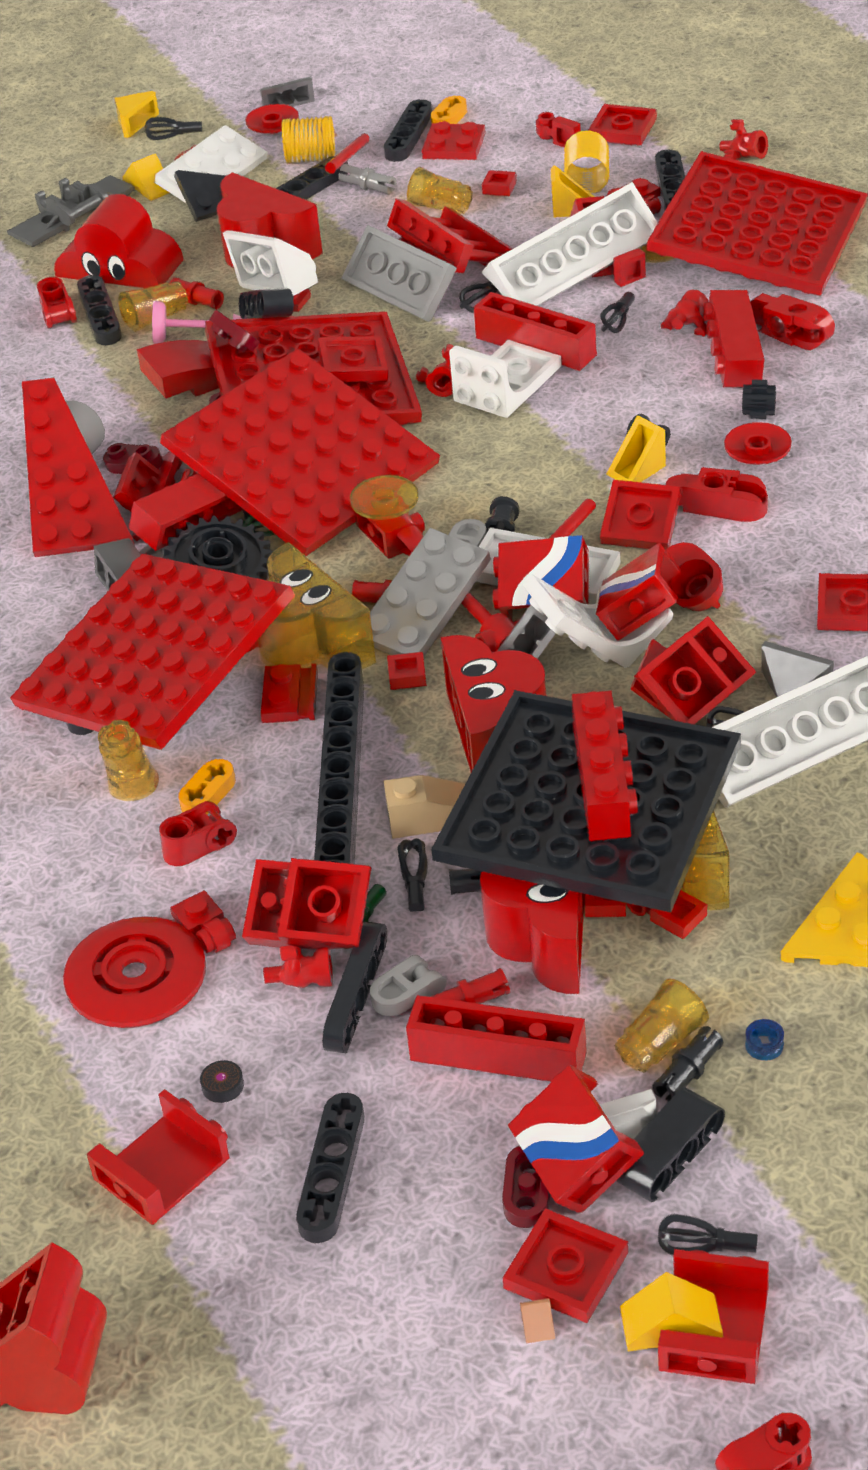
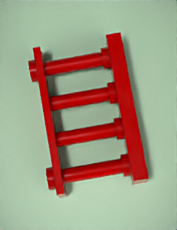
M396 198L387 223V227L424 252L457 268L456 273L464 274L468 261L479 262L486 267L491 261L513 249L448 206H444L441 217L437 218L427 215L406 200Z

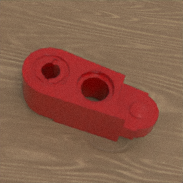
M762 293L750 301L755 323L762 326L757 331L790 346L795 345L810 351L830 339L834 334L835 324L831 314L819 305L786 294L776 298Z
M701 467L698 475L681 473V475L672 476L666 481V485L680 486L681 497L679 505L683 506V512L741 522H752L763 518L768 510V495L762 480L754 475L740 474V471Z

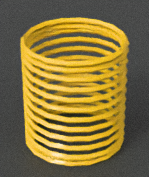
M316 116L315 118L311 117L310 120L308 117L301 120L293 118L292 121L289 118L282 121L283 150L287 164L292 162V156L294 163H296V156L298 162H301V155L303 162H305V155L308 162L310 161V155L311 160L314 161V150L316 161L319 160V154L320 160H323V149L325 159L327 154L328 157L335 156V137L331 116H324V118L320 116L319 119ZM307 122H308V126H309V138H308V131H307ZM316 122H317V126H318V138H317V131H316ZM298 123H299V126H300V137H299V131H298ZM303 124H304V132H305V142H304V134H303ZM312 124H313V130H314V142H313V134H312ZM321 124H322V129H323V143H322V134H321Z
M580 131L572 135L565 145L564 173L582 187L593 186L585 188L592 189L587 190L590 193L601 191L607 185L610 178L609 145L599 133ZM582 157H592L601 162L592 168H581L573 164L575 160Z

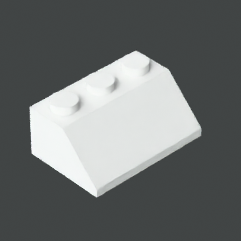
M229 230L223 232L241 287L251 290L289 288L294 296L318 283L315 272L316 266L310 254L278 238Z

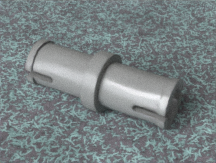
M343 164L340 168V171L350 173V175L339 173V180L341 182L358 185L362 190L372 189L388 195L395 190V188L385 185V183L396 185L395 177L375 173L373 169L368 167L361 169Z

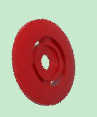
M149 916L121 919L95 930L75 947L64 968L63 981L65 992L73 1008L80 1015L97 1024L118 1028L149 1025L173 1015L196 995L205 977V954L198 938L177 922ZM138 962L147 967L145 972L137 977H127L122 973L124 968L131 963Z

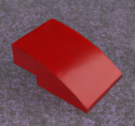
M175 340L137 349L140 370L165 399L188 390L197 397L219 388L208 341Z
M707 616L636 673L634 677L671 720L696 724L750 679L756 671L711 618Z
M291 858V862L256 859L242 937L250 945L278 948L289 945L298 946L301 949H318L324 946H329L330 949L359 947L371 866Z

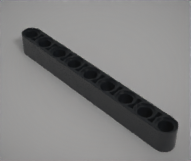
M352 652L337 653L328 662L314 860L348 864H355L364 703V681L361 660L357 654Z

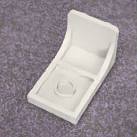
M507 340L491 356L460 346H454L449 351L454 401L508 418L562 366L560 355L511 340Z
M533 574L523 584L524 588L531 595L530 604L537 611L548 617L545 623L552 631L559 636H562L564 633L568 634L569 638L580 648L585 649L588 646L602 661L608 662L611 659L624 668L630 667L649 646L650 641L655 639L673 618V612L670 608H667L617 641L596 615L598 603H580Z

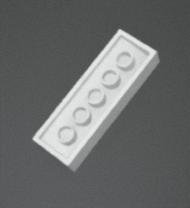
M633 182L491 261L481 273L503 296L540 306L614 263V257L645 246L658 222Z
M868 656L711 727L741 733V746L719 796V800L725 808L868 741Z

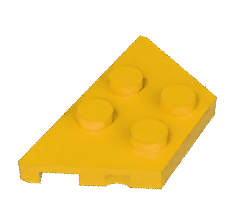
M857 852L786 943L781 950L782 961L794 963V958L820 959V964L824 965L847 963L852 966L868 967V859L863 854Z

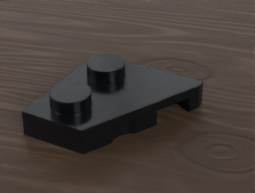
M184 170L175 171L174 178L196 222L218 215L217 206L222 200L220 184L227 175Z

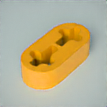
M462 96L446 97L431 112V124L441 121L457 124L467 113L466 99Z
M214 759L205 763L181 788L178 794L181 811L185 812L205 801H212L217 805L236 783L232 763L224 759Z

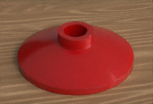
M270 104L252 110L246 116L245 122L246 126L254 132L276 134L282 132V121L284 119L290 118L292 121L294 118L297 120L299 113L294 107L289 105Z
M753 422L732 429L725 437L724 447L727 454L739 462L762 465L784 458L791 449L792 440L789 433L777 425Z

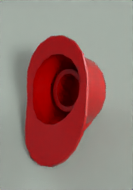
M681 542L667 548L666 551L681 569L679 574L666 582L677 595L676 604L691 611H704L711 607L718 609L720 607L719 599L723 593L722 570L719 565L703 549L693 543Z

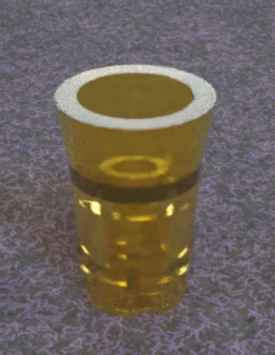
M417 167L414 170L407 188V202L415 207L443 210L444 206H448L461 214L468 210L473 197L471 186L463 185L462 182L437 175L422 167Z
M179 281L165 282L148 288L120 292L118 299L119 309L125 324L134 332L151 324L154 301H161L166 305V317L186 309L188 297Z
M114 720L109 725L103 726L98 733L99 751L104 761L110 794L122 801H136L148 797L156 790L159 784V774L150 762L138 733L130 727L128 721Z
M665 979L641 1013L624 1029L623 1035L615 1043V1050L626 1065L636 1071L645 1073L653 1064H658L687 1036L708 1022L709 1014L707 1008L699 996L687 985L675 979Z

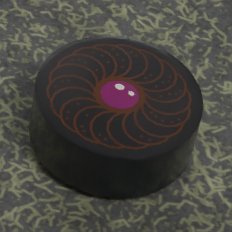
M221 1060L213 1062L204 1068L200 1075V1084L203 1095L208 1100L216 1103H225L234 1100L241 1094L244 1088L242 1070L236 1063Z

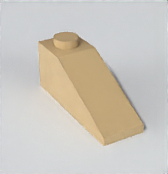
M425 775L383 781L392 839L441 831L465 784Z

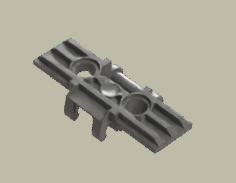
M111 175L94 184H83L80 181H76L70 185L69 179L65 177L59 181L61 199L54 195L46 198V193L43 190L37 192L35 199L40 213L7 230V233L34 247L62 231H69V225L73 224L76 218L91 210H95L106 197L113 194L129 195L135 191V186Z

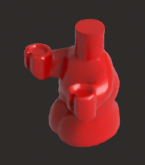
M732 119L730 129L736 131V135L733 140H722L720 142V150L725 153L723 157L740 160L742 157L764 158L769 147L765 132L763 130H755L752 133H747L743 119Z
M688 290L676 304V307L668 312L667 317L661 323V329L672 330L674 328L680 330L684 325L694 323L696 325L694 335L705 337L707 334V324L703 320L704 302H708L705 294L699 290Z
M447 344L446 349H442V357L446 361L438 364L430 373L427 368L422 367L420 372L418 371L416 374L417 381L425 382L428 390L439 397H448L453 394L449 351L454 347L452 344Z
M281 946L280 955L282 961H285L284 964L263 968L265 984L282 982L285 985L297 988H306L312 983L322 987L333 986V966L329 946L318 948L313 956L307 957L303 955L302 949L298 946Z

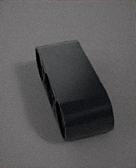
M289 288L260 289L243 292L239 296L241 319L288 317L293 313L294 300L292 291Z
M686 1087L682 1088L634 1138L645 1154L616 1181L648 1201L655 1202L658 1199L656 1193L659 1190L664 1192L685 1169L682 1165L686 1161L690 1163L709 1143L711 1138L708 1136L712 1132L717 1134L720 1131L725 1119V1109Z

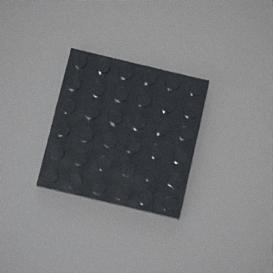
M514 690L431 848L432 860L671 912L741 746V733L622 711L624 730H618V733H626L628 757H623V761H631L633 785H627V788L636 790L638 813L630 814L631 837L589 841L573 729L572 701Z

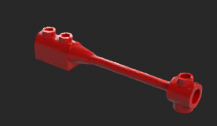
M381 490L353 500L356 526L388 559L402 553L410 557L424 537L425 523L422 516L418 512L408 515V505L402 496L392 499L385 491ZM470 592L461 602L482 625L480 632L475 635V638L483 641L490 648L491 652H497L519 620L513 622L504 613L491 615Z

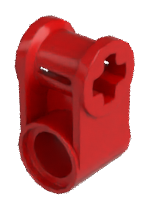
M46 277L40 280L37 284V290L47 328H52L53 324L61 322H77L72 299L68 296L62 279Z
M212 801L202 802L179 815L165 819L159 826L165 862L172 866H184L213 851H218L230 845L237 835L235 824L228 819H224L220 815L219 807Z
M792 1412L775 1415L771 1420L746 1436L729 1443L717 1456L715 1467L717 1470H808L812 1462V1452L809 1447L811 1441L810 1426L803 1417Z

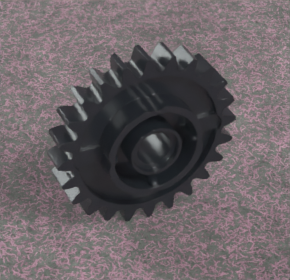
M212 516L211 522H206L204 519L199 518L198 525L187 522L186 531L177 528L176 537H168V546L163 548L164 556L162 558L267 581L268 574L273 572V550H270V541L264 540V532L255 533V525L253 524L243 527L242 519L236 523H231L229 516L222 522L218 521L216 516Z

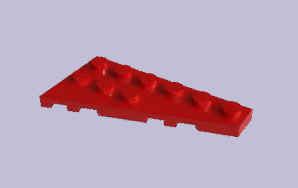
M55 378L22 381L34 556L41 557L94 550L95 545L130 538L134 544V540Z

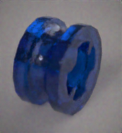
M759 1019L750 1023L746 1028L745 1048L749 1055L764 1061L775 1059L781 1055L784 1049V1031L781 1025L770 1019ZM768 1036L770 1043H762L759 1037Z

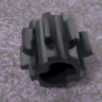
M752 379V385H743L742 415H750L751 419H766L767 415H775L776 385H768V380Z

